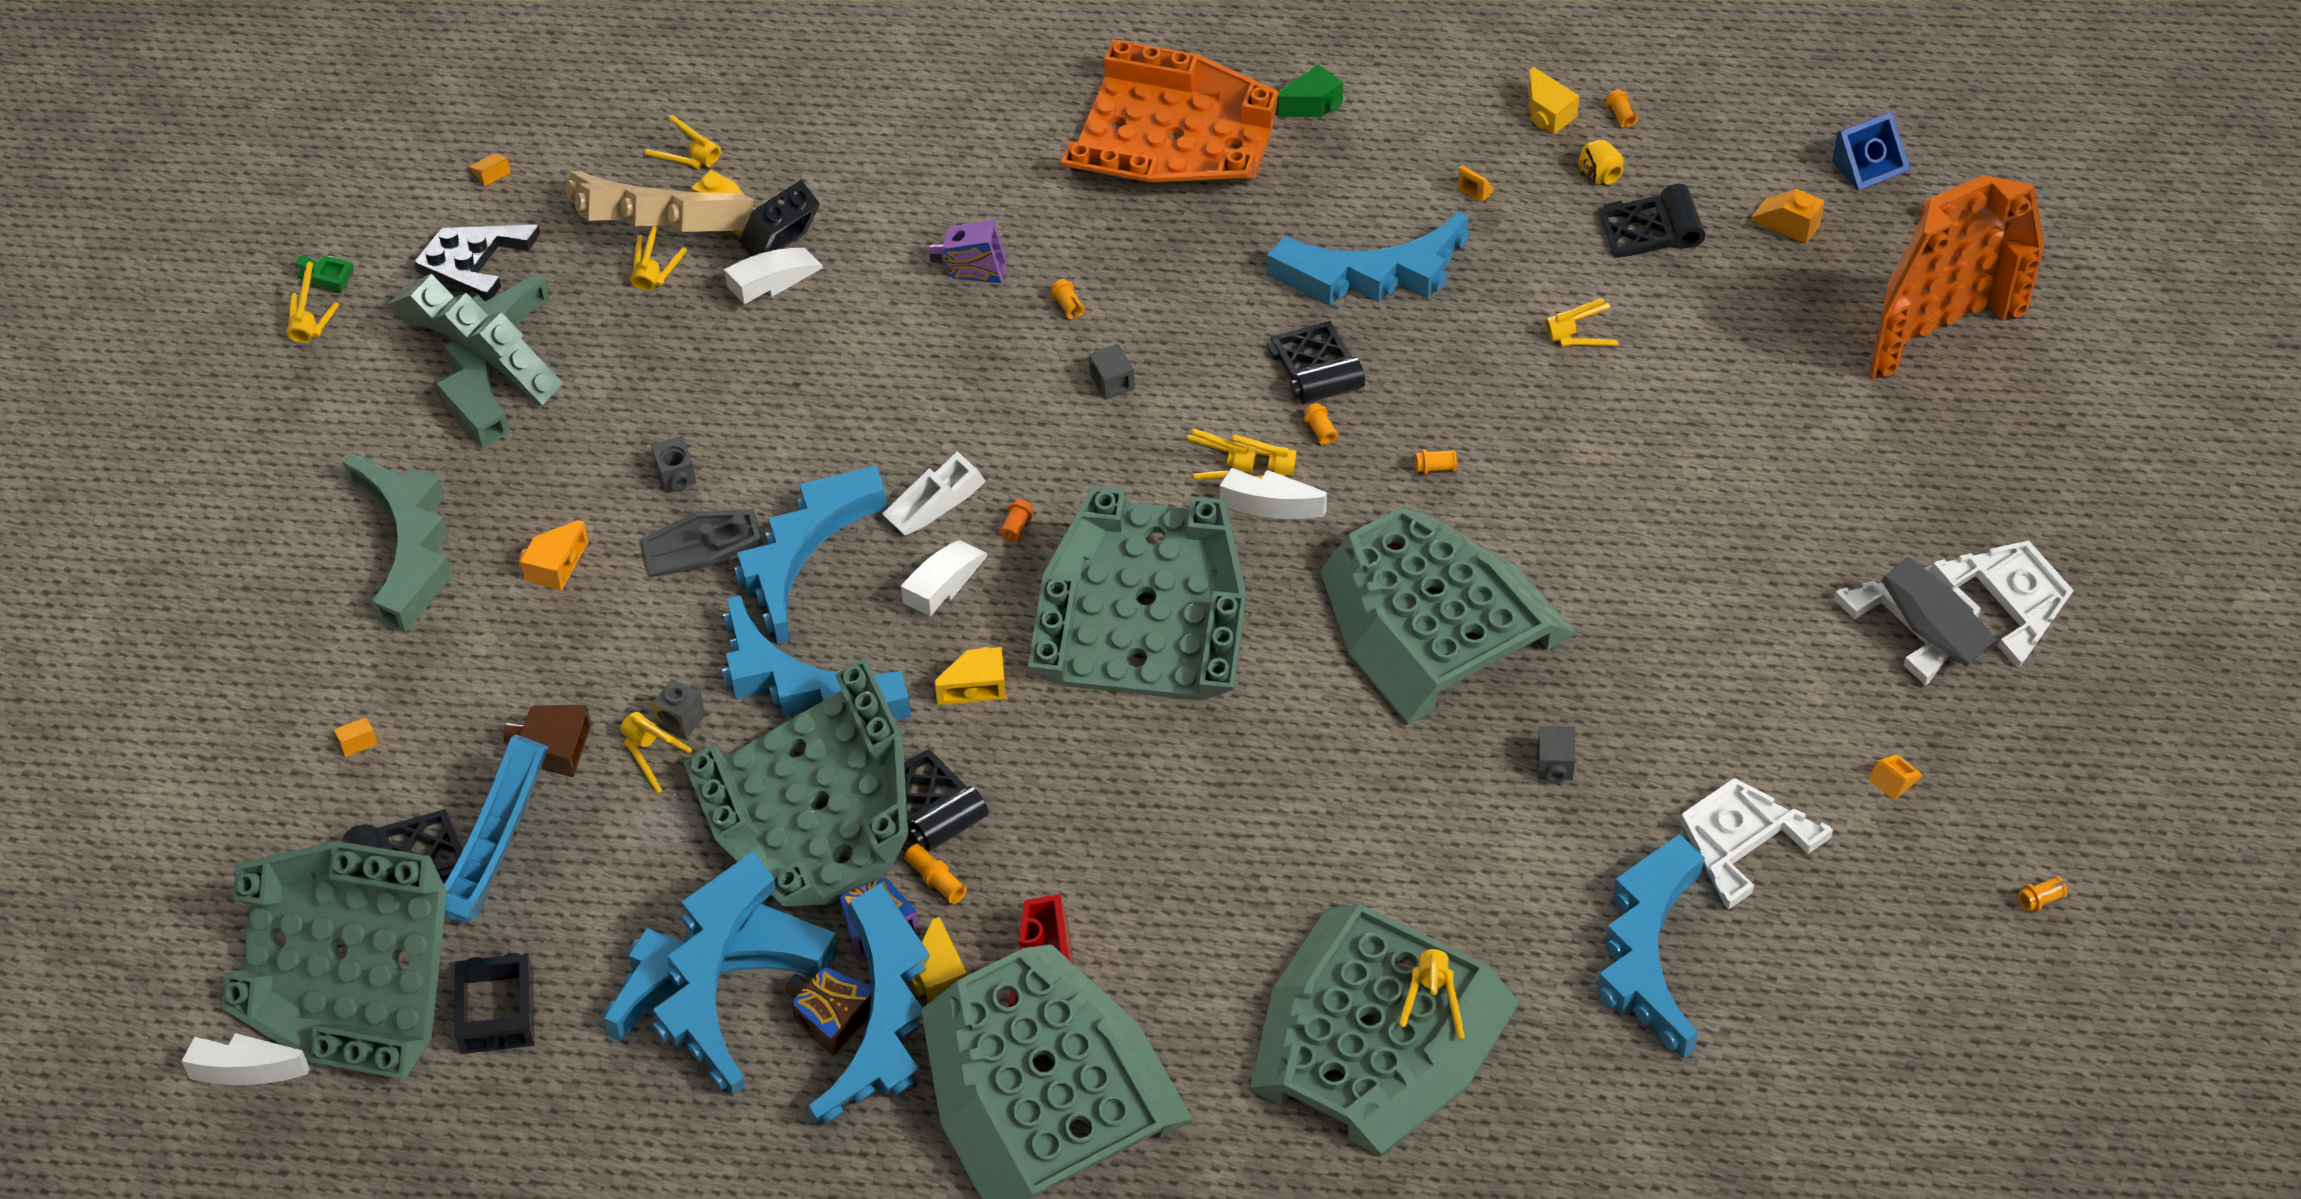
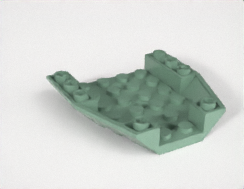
M1091 487L1043 573L1028 669L1067 687L1205 700L1233 691L1247 595L1225 500L1192 496L1190 508L1126 502L1125 490ZM1155 532L1161 533L1165 537L1159 544H1150L1146 541L1147 536ZM1143 593H1151L1156 597L1155 601L1149 605L1140 604L1137 598ZM1134 654H1141L1147 659L1139 667L1131 666L1127 661Z
M1404 506L1350 533L1320 570V576L1348 656L1406 725L1436 710L1438 692L1536 640H1539L1549 650L1576 634V631L1515 564L1434 516ZM1390 543L1402 545L1403 548L1399 550H1392L1388 548L1387 545ZM1433 587L1441 589L1443 592L1440 594H1430L1426 589ZM1472 632L1481 634L1482 638L1471 640L1465 635Z
M865 657L835 674L841 691L726 757L713 744L683 761L715 840L737 862L751 852H754L775 878V892L771 895L783 907L830 905L840 899L842 894L859 888L890 871L908 836L903 736ZM806 746L801 756L792 757L798 747ZM826 797L829 798L828 804L824 808L815 810L819 800ZM853 851L851 858L847 862L838 863L840 856L844 852Z
M332 841L237 863L233 900L250 902L243 970L225 972L221 1008L277 1043L302 1050L306 1060L309 1062L406 1079L432 1038L447 890L431 857ZM280 929L286 936L283 948H280L276 941V936ZM340 940H343L347 946V954L344 959L337 952V945ZM402 950L409 956V965L405 970L399 964V955Z
M1361 904L1328 908L1324 911L1272 989L1250 1091L1281 1107L1289 1096L1308 1104L1349 1125L1348 1141L1381 1157L1469 1087L1517 1010L1520 1002L1490 966ZM1437 949L1448 955V969L1454 972L1453 983L1463 1024L1464 1039L1459 1040L1457 1038L1445 984L1438 988L1436 995H1432L1430 988L1425 987L1420 982L1407 1024L1404 1028L1399 1026L1402 1010L1412 982L1413 969L1408 971L1401 970L1396 966L1397 962L1409 960L1415 964L1414 968L1419 967V956L1425 950ZM1371 1014L1377 1016L1380 1022L1376 1025L1368 1026L1363 1024L1360 1019L1364 1015ZM1336 1070L1341 1072L1344 1078L1338 1082H1331L1325 1079L1324 1074L1328 1071Z
M1052 945L1022 948L956 981L921 1009L940 1125L980 1199H1031L1156 1133L1159 1137H1162L1193 1120L1140 1025ZM1004 990L1011 991L1016 995L1018 1002L1012 1007H1003L997 1001V994ZM1038 1055H1046L1052 1059L1054 1067L1048 1072H1040L1034 1067L1033 1059ZM1075 1120H1083L1089 1125L1090 1134L1084 1138L1075 1137L1070 1132L1069 1125Z

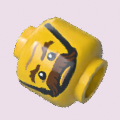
M1606 140L1589 142L1581 149L1578 160L1579 169L1595 184L1605 183L1610 185L1621 177L1624 170L1623 156Z

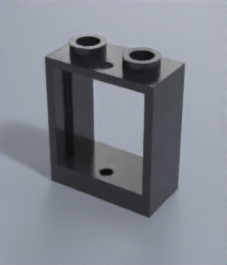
M799 180L752 210L739 242L751 257L783 249L807 233L820 203L804 182ZM779 199L784 201L783 205L778 203Z
M508 953L498 957H472L467 960L455 961V1039L460 1054L535 1046L534 972L528 953ZM519 978L520 1016L468 1022V983Z

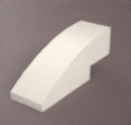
M786 248L752 256L724 269L727 287L745 305L766 292L772 297L819 271L823 266L805 248Z
M956 452L935 473L929 468L882 514L905 536L925 527L967 499L986 481L969 461Z
M1231 468L1220 485V499L1225 500L1227 508L1238 512L1281 519L1324 517L1326 514L1327 492L1269 470L1260 479Z
M961 540L947 545L928 558L901 585L903 603L931 617L945 599L952 600L985 560L987 553Z
M237 1033L234 1034L229 1045L194 1037L182 1059V1064L189 1079L212 1084H265L307 1075L310 1069L302 1050Z

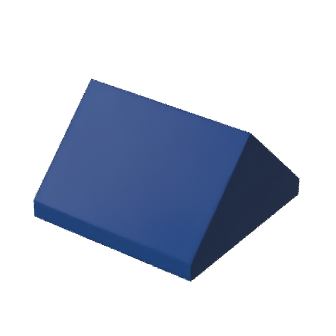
M1892 111L1837 132L1832 162L1857 190L1911 170Z

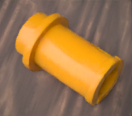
M1620 89L1611 91L1606 97L1608 110L1614 112L1622 128L1635 125L1639 117L1628 102V94Z
M1060 279L1053 283L1051 286V297L1054 301L1059 302L1067 318L1073 319L1071 312H1073L1075 317L1082 315L1085 307L1074 293L1072 282Z
M1315 403L1305 409L1304 422L1312 427L1322 446L1335 442L1339 435L1327 417L1328 410L1319 403Z
M1422 449L1420 453H1415L1416 472H1423V475H1427L1431 471H1456L1457 469L1455 450L1427 452L1426 449Z
M2054 876L2034 886L2027 884L2018 893L2019 903L2025 911L2038 912L2042 909L2043 905L2065 898L2067 896L2066 884L2056 887V884L2063 881L2059 876Z

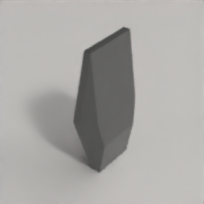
M754 509L697 511L641 539L650 577L711 566L738 555L737 552L749 550L763 544Z
M1908 556L1881 580L1911 629L1967 667L1995 642L1996 638L1950 587Z

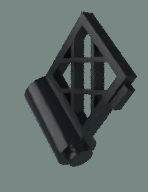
M1670 184L1663 189L1660 195L1623 204L1620 200L1603 204V208L1599 209V216L1614 258L1632 256L1677 245L1680 249L1697 247L1705 240L1706 234L1689 188L1684 184ZM1656 208L1657 212L1652 218L1640 215L1642 210ZM1619 215L1627 218L1621 226L1609 222L1608 217ZM1633 221L1645 225L1641 233L1628 229ZM1652 229L1665 233V237L1657 239L1647 235ZM1622 236L1634 240L1631 245L1618 247L1617 241Z
M1331 321L1271 337V343L1267 344V349L1274 360H1281L1292 379L1290 381V390L1295 400L1300 399L1302 404L1346 393L1365 386L1364 371L1359 359L1351 356ZM1327 333L1329 336L1326 342L1313 339L1314 336ZM1293 342L1299 344L1297 350L1284 348L1283 344ZM1307 347L1320 350L1317 356L1304 353ZM1327 353L1340 355L1341 358L1330 360L1326 359L1325 356ZM1298 361L1311 364L1309 367L1298 370L1295 367Z
M930 749L904 763L906 806L908 803H925L924 808L913 815L907 811V825L911 829L909 836L914 845L919 844L920 847H924L926 851L930 852L989 815L987 805L981 794L973 786L967 787ZM927 762L934 768L933 775L915 774L916 769ZM912 785H930L928 794L911 793ZM937 785H948L954 788L948 794H935Z
M446 809L378 828L368 824L357 825L349 829L342 839L344 843L419 854L411 851L417 840L432 845L427 856L431 857L441 880L448 879L462 853ZM439 822L442 823L444 828L438 838L423 833L427 826ZM403 834L410 837V839L403 848L390 843L388 837ZM439 849L453 852L456 859L440 862L433 858Z

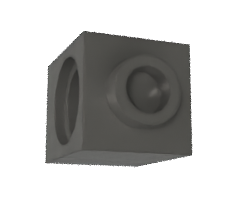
M1119 344L1102 348L1089 354L1090 375L1105 400L1135 389L1134 368Z
M683 436L651 444L654 464L665 492L683 490L689 485L696 484L693 462Z
M672 679L652 703L657 726L687 740L705 716L701 692Z
M1539 726L1537 744L1538 779H1547L1553 783L1573 780L1575 767V727Z

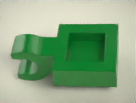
M323 255L320 261L313 260L307 256H299L294 264L296 268H300L297 278L303 279L307 263L312 262L313 268L310 280L312 285L337 292H342L354 272L353 262Z

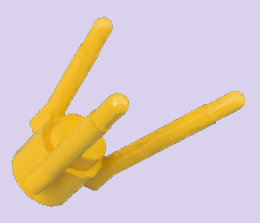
M669 115V120L693 139L688 150L692 158L652 150L644 151L645 155L687 164L699 170L702 165L711 167L718 160L721 148L719 145L699 135L674 115Z
M651 226L642 260L643 236H637L633 271L629 279L637 289L652 291L655 285L662 287L665 278L687 252V248L682 247L660 273L658 263L650 259L657 226Z
M308 262L306 265L298 307L297 294H291L289 323L286 335L294 342L309 343L312 337L320 338L322 329L339 306L338 302H334L318 324H316L314 315L304 310L312 275V262Z
M1600 298L1567 312L1556 314V316L1547 317L1545 323L1550 341H1559L1561 347L1570 345L1616 346L1618 344L1617 340L1571 338V335L1576 334V320L1607 310L1611 305L1609 303L1603 304L1604 300Z
M1192 429L1191 433L1193 435H1187L1186 439L1188 441L1229 453L1227 466L1244 473H1253L1257 448L1237 444L1198 429ZM1229 471L1195 473L1192 475V478L1195 480L1225 478Z
M1239 435L1231 436L1233 441L1239 442L1237 444L1242 443V445L1257 448V455L1269 457L1268 470H1272L1274 473L1282 476L1294 475L1297 450L1276 447ZM1264 475L1255 476V477H1258V478L1262 479V477H1263Z
M640 712L631 713L621 724V733L626 737L623 745L631 751L655 792L660 793L662 788L640 753L638 746L648 747L657 737L686 753H691L692 749L661 730Z
M1430 949L1420 954L1419 967L1412 970V982L1402 1010L1399 1026L1404 1028L1407 1024L1420 982L1425 987L1430 988L1432 995H1436L1438 988L1445 984L1457 1038L1462 1040L1464 1039V1031L1453 983L1454 972L1448 969L1449 957L1445 952Z

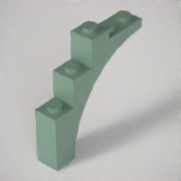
M539 273L521 281L486 302L479 295L472 298L488 316L502 312L514 326L519 324L530 312L550 300L546 281ZM456 340L445 345L444 349L449 367L455 374L436 383L441 402L481 448H484L510 433L505 412L495 400L491 391L490 381L493 365Z
M432 274L408 283L387 304L409 327L419 326L442 333L484 358L518 386L537 406H542L564 384L521 339L523 334L502 312L488 316L467 293L453 297Z
M350 454L343 461L348 481L368 492L381 503L397 527L398 542L395 560L386 582L372 601L378 621L406 633L452 578L447 557L438 551L448 538L443 517L434 511L444 499L440 481L432 473H424L415 468H411L403 476L396 470H388L377 465L371 459H363Z

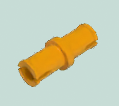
M915 844L907 850L904 856L905 862L909 863L922 875V880L927 886L935 887L952 904L959 902L965 896L967 887L949 872L948 866L942 860H936L919 844Z

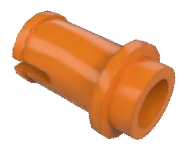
M1016 499L1008 506V516L999 531V535H1002L1001 537L1004 540L1018 542L1026 522L1030 521L1033 517L1031 504L1022 499Z

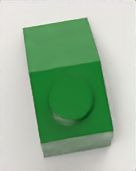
M1317 64L1279 90L1275 115L1278 117H1323L1328 112L1337 110L1343 103V81Z

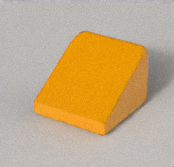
M495 153L468 167L484 186L511 173L508 159Z
M1463 165L1459 167L1458 190L1479 202H1483L1494 192L1495 189L1486 178Z
M367 717L333 729L345 757L378 745L375 733Z
M1893 755L1878 760L1868 780L1895 800L1922 778L1923 775L1899 755Z

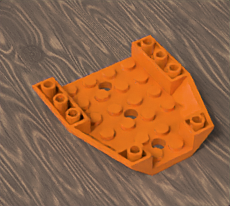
M1112 39L1104 58L1105 77L1078 142H1069L1062 158L1061 166L1151 183L1255 179L1271 137L1279 95L1278 90L1199 54ZM1116 123L1123 125L1119 129H1114L1110 127L1112 124ZM1172 134L1181 135L1177 140L1168 138ZM1230 145L1240 146V148L1238 149H1231L1226 147Z
M1982 175L1930 198L1914 230V236L1909 246L1905 247L1901 255V262L1897 270L1893 271L1889 278L1869 373L1871 380L1882 375L1890 376L1898 369L1903 345L1908 340L1919 335L1927 336L1939 326L1946 323L1951 325L1968 313L1980 312L1986 305L2001 321L2013 316L2015 318L2021 317L2027 312L2044 249L2036 191L2032 184Z

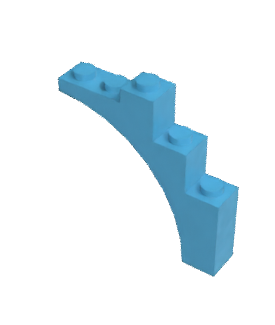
M1457 212L1444 225L1426 236L1403 245L1381 250H1330L1307 245L1284 236L1267 254V275L1329 306L1337 297L1342 298L1348 288L1379 302L1386 294H1392L1397 284L1428 299L1435 290L1440 291L1447 280L1445 267L1451 261L1453 252L1458 247L1463 248L1466 245L1470 236V231H1468L1469 217Z
M876 465L799 484L801 498L796 499L798 511L769 518L771 531L765 533L768 545L737 552L740 566L734 567L738 586L745 585L748 597L756 595L759 608L766 607L767 613L763 614L767 634L774 632L777 644L790 641L787 623L788 598L794 579L806 559L823 541L839 529L864 516L887 509L885 489Z
M741 596L727 598L729 612L723 613L727 633L734 632L735 638L729 639L732 652L726 653L728 667L722 668L726 688L733 687L736 699L770 692L773 706L780 705L782 716L784 717L805 712L841 691L835 674L838 672L816 668L797 661L780 651L753 624L747 615ZM902 671L874 675L894 719L899 720L911 717L909 697Z
M516 734L510 738L478 820L454 869L444 884L447 890L445 917L468 922L469 919L475 920L480 915L494 875L502 866L515 829L520 826L549 746Z
M1679 834L1616 878L1613 898L1618 909L1625 914L1608 925L1605 944L1609 954L1617 961L1600 973L1597 992L1602 1003L1610 1009L1614 1008L1621 1016L1634 1009L1636 1017L1642 1024L1652 1026L1659 1033L1660 1040L1666 1048L1671 1051L1676 1050L1684 1058L1695 1050L1698 1031L1681 1013L1666 986L1659 960L1658 936L1671 907L1680 895L1701 877L1705 857Z
M754 852L748 854L682 901L683 916H681V920L692 935H696L667 955L669 964L667 974L678 988L684 987L653 1009L655 1023L652 1026L664 1043L670 1040L676 1049L689 1040L690 1042L686 1046L698 1062L704 1059L711 1068L708 1074L714 1084L721 1091L726 1088L732 1096L744 1089L745 1084L744 1077L731 1058L719 1028L716 1010L717 983L724 957L737 931L753 910L775 892V878Z
M881 883L852 900L847 908V913L861 937L869 963L871 982L869 1020L861 1046L850 1066L828 1091L808 1106L806 1115L813 1125L821 1120L825 1124L832 1122L845 1112L842 1106L853 1099L858 1104L871 1096L876 1091L873 1087L874 1085H877L884 1096L894 1091L896 1096L903 1093L915 1084L912 1078L915 1077L919 1070L896 1035L900 1034L902 1038H905L921 1026L918 1021L922 1018V1007L903 981V978H906L909 982L921 975L926 970L924 965L927 963L930 954Z
M760 904L742 924L740 930L737 931L724 957L720 974L736 970L775 969L793 971L814 977L821 969L829 968L837 955L836 934ZM647 928L641 938L636 939L632 943L628 953L632 972L627 975L622 991L617 999L608 1004L604 1013V1021L609 1037L622 1041L641 1017L661 1000L681 989L672 982L667 974L669 969L667 955L684 944L683 942ZM688 931L684 943L692 937H694L696 934L692 935Z

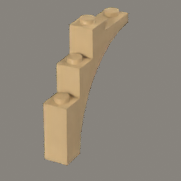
M570 171V180L566 182V195L569 202L575 205L578 215L588 221L625 220L634 226L671 225L681 232L744 230L754 204V199L742 193H700L646 188L608 181L583 171Z

